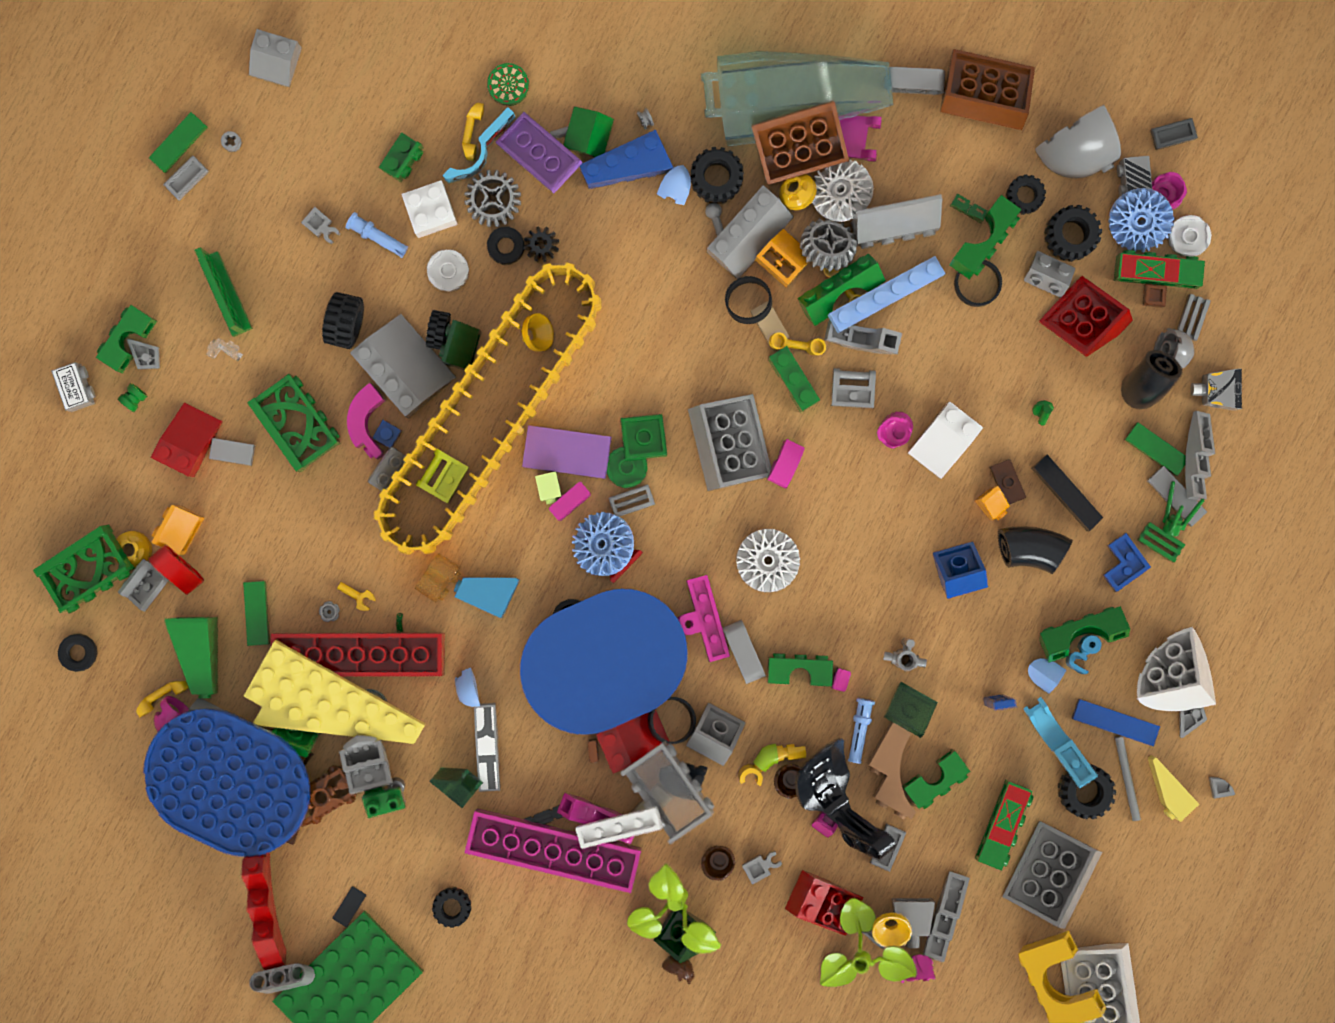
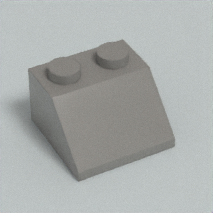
M256 29L250 49L249 75L290 88L302 47L295 40Z
M708 703L686 746L724 766L732 754L746 722Z

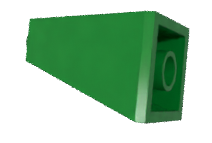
M218 617L165 618L166 628L191 694L198 695V698H211V694L218 693Z

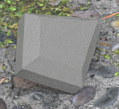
M127 339L137 369H160L159 347Z
M1203 707L1179 711L1180 738L1185 737L1207 720Z

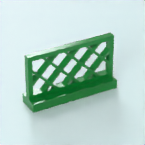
M201 247L195 249L200 266L231 335L235 337L253 329L220 253L216 251L209 254Z

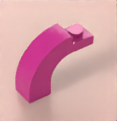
M369 383L357 393L350 404L347 414V428L355 447L361 448L365 445L366 447L363 449L370 458L375 457V459L379 460L385 454L371 437L368 430V421L372 412L386 402V400L375 386Z

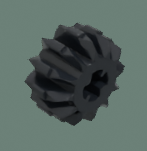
M538 226L536 227V234L532 230L529 231L532 238H524L525 242L529 243L524 246V249L530 250L527 254L529 258L535 255V262H538L540 257H542L543 262L546 263L547 255L551 259L555 258L551 251L559 252V248L553 246L559 244V239H553L556 236L554 231L548 234V227H545L544 231L541 232ZM540 240H543L544 243H547V245H544L545 248L540 249L539 246H536V244L539 245Z

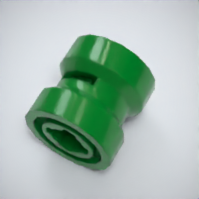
M130 383L127 387V392L121 394L117 400L126 408L135 412L138 409V404L144 401L148 395L139 387Z

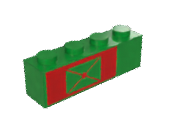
M1123 250V253L1116 256L1114 281L1198 289L1203 286L1205 261L1198 260V257L1187 256L1185 259L1177 258L1178 255L1165 254L1164 257L1156 256L1157 253L1144 252V255L1135 254L1136 251Z
M1005 779L975 856L978 862L1001 871L1003 866L1006 867L1008 865L1010 848L1015 846L1018 835H1016L1018 828L1023 826L1026 815H1024L1026 807H1030L1033 801L1032 790Z

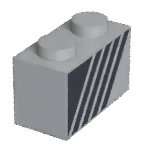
M1149 156L1123 158L1117 165V176L1121 178L1119 197L1137 188L1152 189Z

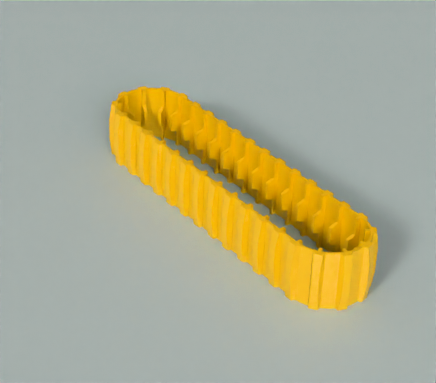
M566 262L565 265L552 266L551 263L543 265V269L537 274L528 277L525 282V289L521 294L517 293L513 299L514 305L509 312H504L501 317L503 321L497 330L493 329L489 334L490 340L486 346L480 347L477 352V359L473 365L469 364L465 369L466 375L460 383L456 382L452 388L454 392L449 400H444L440 405L442 410L436 418L430 420L428 423L429 429L425 435L419 436L416 440L417 446L411 454L408 453L403 459L405 464L399 472L395 471L391 477L393 481L387 490L383 489L379 494L381 500L378 510L374 511V519L378 520L381 528L380 536L385 542H392L398 546L400 553L410 555L415 550H421L425 554H430L436 551L437 545L444 540L451 539L454 526L457 522L462 523L465 518L463 513L467 507L475 504L477 501L475 496L480 488H486L489 483L487 478L491 472L499 469L501 466L499 461L504 453H510L513 448L511 443L515 437L523 434L525 431L523 426L528 418H533L536 415L535 408L539 402L546 400L549 396L547 391L552 383L556 384L559 381V373L563 367L570 365L572 362L571 356L574 351L581 349L584 344L583 338L587 332H592L596 327L594 320L597 311H600L602 308L601 298L594 294V279L589 274L583 275L580 271L576 270L574 264ZM554 276H566V285H569L573 277L580 280L582 284L577 288V292L581 293L584 290L585 292L590 290L593 297L588 298L587 301H582V306H590L592 308L589 317H583L578 314V319L584 323L576 336L569 332L565 333L572 342L564 353L554 349V354L560 357L559 361L552 371L544 367L541 368L548 377L540 389L533 385L529 386L536 394L528 406L518 402L517 405L524 409V412L516 424L508 420L505 421V423L512 427L505 440L501 442L494 437L493 440L501 446L490 460L484 455L481 456L482 459L488 462L481 475L477 477L470 472L469 476L475 479L476 482L467 495L460 490L457 491L464 500L455 512L449 508L445 509L452 517L442 530L436 525L433 526V529L440 535L432 542L428 540L426 534L421 535L423 542H421L423 546L413 547L412 535L407 536L406 542L402 543L395 536L398 535L401 528L397 526L391 531L388 523V518L396 517V514H388L391 500L400 504L401 501L394 495L403 482L412 487L413 484L406 479L415 465L421 469L425 468L418 460L427 447L436 452L437 449L430 443L438 431L441 430L446 434L449 433L442 425L451 412L457 416L461 415L454 408L462 396L465 395L470 399L473 398L466 390L475 377L481 381L485 380L478 373L488 360L494 364L497 363L490 355L499 343L506 347L509 345L502 338L510 326L517 329L521 328L514 320L522 309L530 312L533 310L532 307L526 304L534 291L544 294V290L539 285L549 278L552 285H556Z

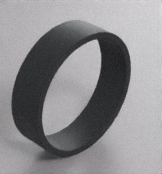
M984 260L982 264L990 267L998 280L997 292L991 300L983 303L969 301L962 295L959 289L958 279L960 273L957 272L955 276V292L959 299L969 306L982 307L988 305L997 298L1001 291V273L993 263Z
M746 276L735 280L728 287L725 294V304L728 313L734 320L742 324H754L762 321L769 314L772 307V296L768 285L763 280L753 276ZM754 283L762 286L769 294L768 304L757 316L749 318L740 317L729 308L730 295L738 286Z
M670 697L667 700L678 701L689 711L691 724L687 734L675 742L661 738L653 726V715L656 709L649 712L648 727L651 734L662 743L666 741L667 744H678L684 742L692 735L696 726V716L693 708L687 701L678 697Z

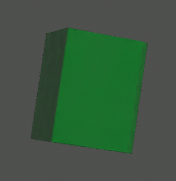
M574 106L563 145L568 150L594 158L604 154L614 119L598 111Z

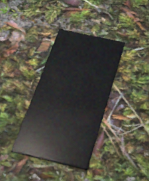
M352 886L332 919L347 928L365 899L366 894Z

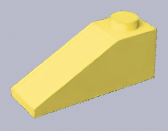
M1150 755L1148 761L1160 802L1165 807L1163 812L1171 820L1175 818L1181 822L1199 803L1156 757Z

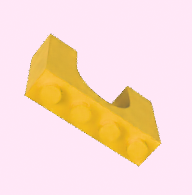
M1069 930L1024 945L1018 953L1019 962L1028 973L1029 983L1031 986H1034L1038 1001L1047 1012L1046 1015L1049 1023H1084L1102 1017L1106 1010V1006L1097 989L1075 996H1068L1055 990L1048 980V967L1074 958L1078 951Z

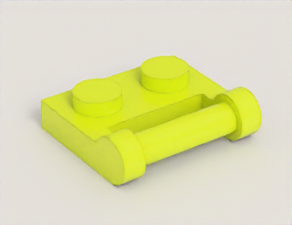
M437 449L421 480L418 479L415 485L448 504L470 467ZM442 459L447 461L433 487L429 486L428 483Z

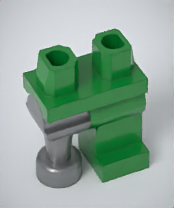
M392 778L393 784L388 785L387 789L383 786L364 791L362 801L368 818L406 808L403 795L405 783L401 778Z

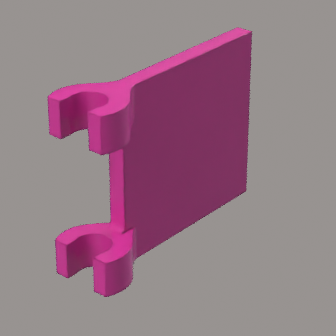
M838 113L848 157L876 162L877 150L865 149L868 127L881 129L882 117H865Z

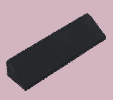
M1048 454L1031 468L1086 531H1091L1101 521L1102 515Z

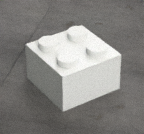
M442 180L402 194L414 232L418 238L458 225Z

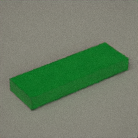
M190 112L151 154L149 159L164 173H167L208 127Z
M1138 422L1124 439L1156 463L1164 466L1175 476H1178L1186 465V455Z
M266 581L245 582L243 587L247 646L270 644Z

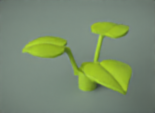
M665 864L650 879L649 889L658 899H667L666 905L656 916L648 907L635 909L627 920L628 927L641 937L655 938L662 931V924L657 919L668 908L672 911L682 909L683 930L685 931L682 936V942L684 945L696 953H710L719 949L721 943L708 925L702 922H693L687 927L688 905L685 902L688 898V892L683 888L676 873L668 864Z
M856 898L849 899L842 908L840 922L846 933L854 934L858 932V952L854 955L853 960H847L846 956L842 953L828 954L822 962L820 985L837 987L849 984L855 979L857 973H866L869 967L874 966L878 961H881L878 966L880 974L889 981L897 982L915 977L917 971L912 957L904 949L897 946L885 948L883 957L879 956L871 960L870 954L862 950V931L868 932L872 930L873 923L876 920L875 912L864 902Z

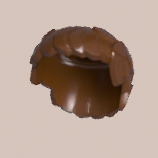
M787 764L778 769L774 776V786L779 795L787 799L797 797L795 778L801 769L800 766Z
M724 846L709 848L701 860L704 874L710 880L722 881L730 876L736 863L733 852Z
M668 956L662 963V968L671 974L677 975L679 982L685 979L688 984H691L692 979H694V971L689 960L679 963L672 956Z

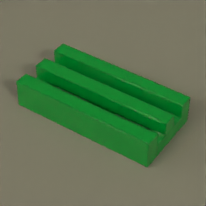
M1151 522L1146 524L1137 539L1172 563H1175L1177 556L1180 555L1182 548L1186 545L1173 536L1166 534ZM1149 529H1152L1153 531L1163 536L1167 540L1171 541L1178 547L1175 548L1171 546L1167 542L1163 541L1159 537L1149 532ZM1144 537H1150L1154 541L1158 542L1165 548L1172 551L1173 555L1171 556L1170 554L1163 551L1156 545L1144 539Z

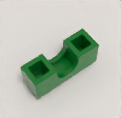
M133 305L123 310L120 316L122 319L118 325H114L109 332L110 337L106 343L104 342L99 346L97 350L98 355L96 356L98 360L122 374L133 359V355L125 349V339L131 334H138L143 338H147L157 323L155 319Z
M787 346L768 358L777 376L786 385L790 397L800 413L820 401Z
M773 653V657H768L767 683L789 684L792 671L797 668H804L809 673V684L811 686H832L833 661L828 660V656L815 655V659H807V655L794 654V658H786V654Z
M950 750L936 761L941 769V777L937 782L927 783L921 775L917 774L902 785V788L918 809L922 807L923 809L928 808L934 803L933 799L938 795L944 796L951 790L950 786L956 782L960 784L968 778L967 774L971 771L955 750Z

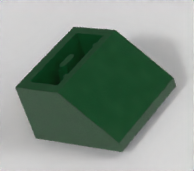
M453 320L452 324H448L445 336L448 337L446 345L442 344L439 357H442L441 361L447 366L465 370L469 364L472 365L482 331Z

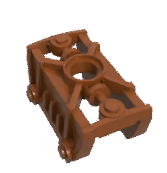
M332 765L328 768L327 773L309 783L310 800L308 808L313 809L315 807L311 816L303 820L302 827L312 823L313 825L321 822L322 817L345 803L351 804L355 802L357 794L351 795L347 793L341 798L333 797L337 794V790L348 789L347 778L341 766ZM341 774L342 778L336 786L330 785L327 787L330 779ZM319 791L324 792L327 796L326 802H317L315 798L316 793Z

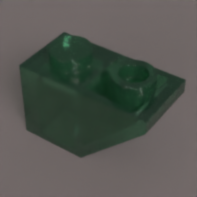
M442 767L429 781L461 808L466 805L483 784L480 779L467 769Z

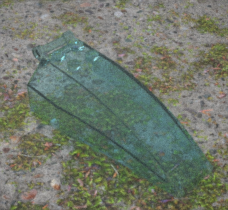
M755 51L717 56L718 72H705L701 74L706 101L705 117L722 116L725 140L728 146L756 143L751 127L753 124L833 100L835 101L839 120L893 105L889 62L819 54ZM712 81L719 82L721 108H715Z

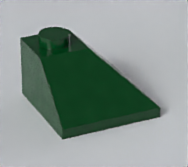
M682 909L671 911L662 925L660 935L655 937L653 941L679 963H683L699 954L688 949L682 942V936L685 933L683 930ZM687 911V927L693 922L705 923Z

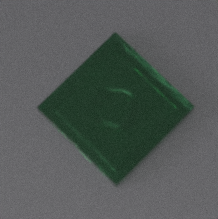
M900 682L884 718L922 738L938 702Z

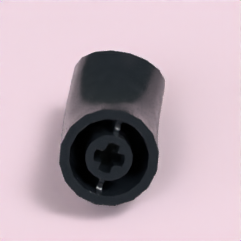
M1159 350L1149 351L1139 365L1122 382L1121 394L1125 403L1139 410L1147 409L1158 403L1181 377L1182 368L1179 362L1165 352Z
M1021 526L998 530L1000 553L1008 568L1028 566L1053 574L1073 542L1072 539L1062 534L1038 527Z

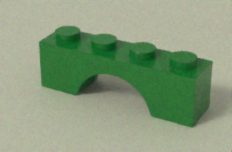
M1000 195L985 216L990 229L989 239L979 244L965 242L949 266L969 280L974 274L978 276L985 267L982 264L986 258L990 260L997 251L994 246L997 242L1002 244L1008 236L1006 230L1009 226L1013 229L1020 220L1018 214L1022 209Z
M868 253L848 267L841 269L829 279H825L813 289L806 291L797 299L806 317L816 326L829 318L828 314L833 312L836 299L844 291L851 288H862L869 292L886 282L878 262Z
M1121 606L1117 608L1109 607L1096 615L1091 613L1077 621L1069 620L1056 628L1048 627L1040 633L1039 641L1047 661L1050 663L1068 657L1071 643L1081 635L1095 634L1111 643L1129 637L1131 628Z

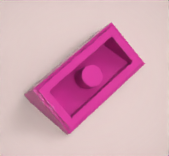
M578 482L552 504L549 510L558 521H562L588 499L591 493L582 482Z

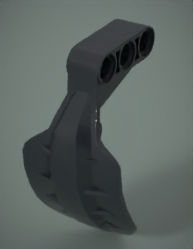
M838 738L820 749L799 770L795 778L797 798L802 808L809 811H821L838 825L844 841L851 848L881 860L896 847V842L889 833L873 826L851 809L849 799L845 793L850 773L845 761L844 740Z

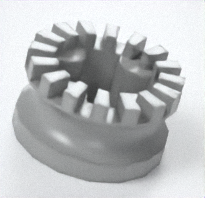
M647 108L643 112H637L644 130L647 129L648 125L654 126Z
M229 131L223 134L221 144L227 151L236 152L240 149L241 138L235 132ZM236 137V139L234 140V142H235L236 144H235L234 146H232V145H228V146H227V144H228V140H227V139H228V138H232V139H233V138Z

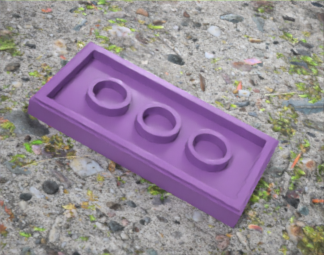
M525 112L495 142L553 194L582 164V161Z
M528 425L522 467L606 479L612 437Z

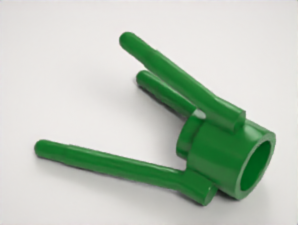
M1172 481L1165 516L1162 520L1165 523L1162 530L1168 535L1177 537L1181 530H1185L1189 521L1204 503V499H1201L1184 521L1180 517L1184 509L1183 505L1179 507L1176 515L1172 514L1170 516L1175 482Z

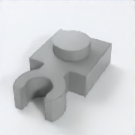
M316 207L301 222L318 238L323 233L324 239L330 244L334 243L329 238L330 233L334 232L338 236L341 235L335 227H329L332 221Z
M776 851L769 852L764 860L761 855H758L742 864L752 884L771 875L768 870L769 868H778L782 865L781 861L776 863L771 861V858L777 854Z

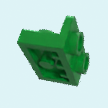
M401 132L380 164L379 169L402 182L403 178L407 179L411 174L413 163L415 161L418 162L424 152L422 149L424 147L420 142L414 141Z

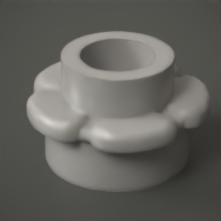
M327 601L319 608V614L323 621L330 622L338 619L340 608L337 604Z

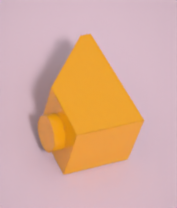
M998 486L989 488L974 500L989 520H994L995 518L1000 520L1008 513L1006 509L1010 507Z

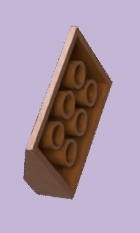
M953 49L940 112L1023 130L1029 115L1035 67Z
M834 100L751 125L767 185L849 161Z

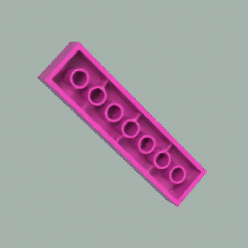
M477 808L474 811L465 854L631 893L641 848L611 841L581 849L577 833L574 831Z

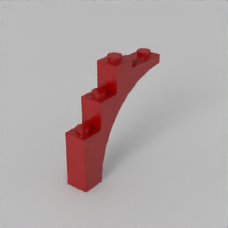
M270 852L263 855L246 856L242 858L241 877L248 891L246 909L253 923L252 944L264 970L286 966V947L280 932L273 896Z

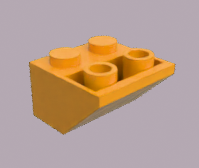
M784 229L769 241L755 259L785 288L809 264V262H806V256H802L800 243Z
M171 505L163 513L162 518L164 520L162 524L155 528L152 534L154 538L151 543L160 547L166 544L177 554L185 555L204 517L184 506Z

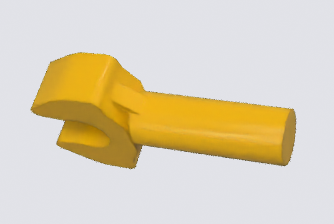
M343 582L337 587L338 590L356 600V608L360 611L371 610L363 604L364 598L367 597L372 601H376L374 594L369 590L360 593Z

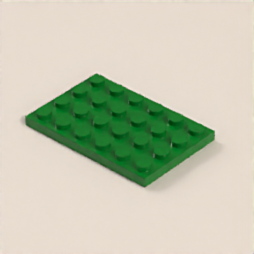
M364 911L309 965L315 972V978L310 984L283 990L272 1002L292 1023H372L424 971Z

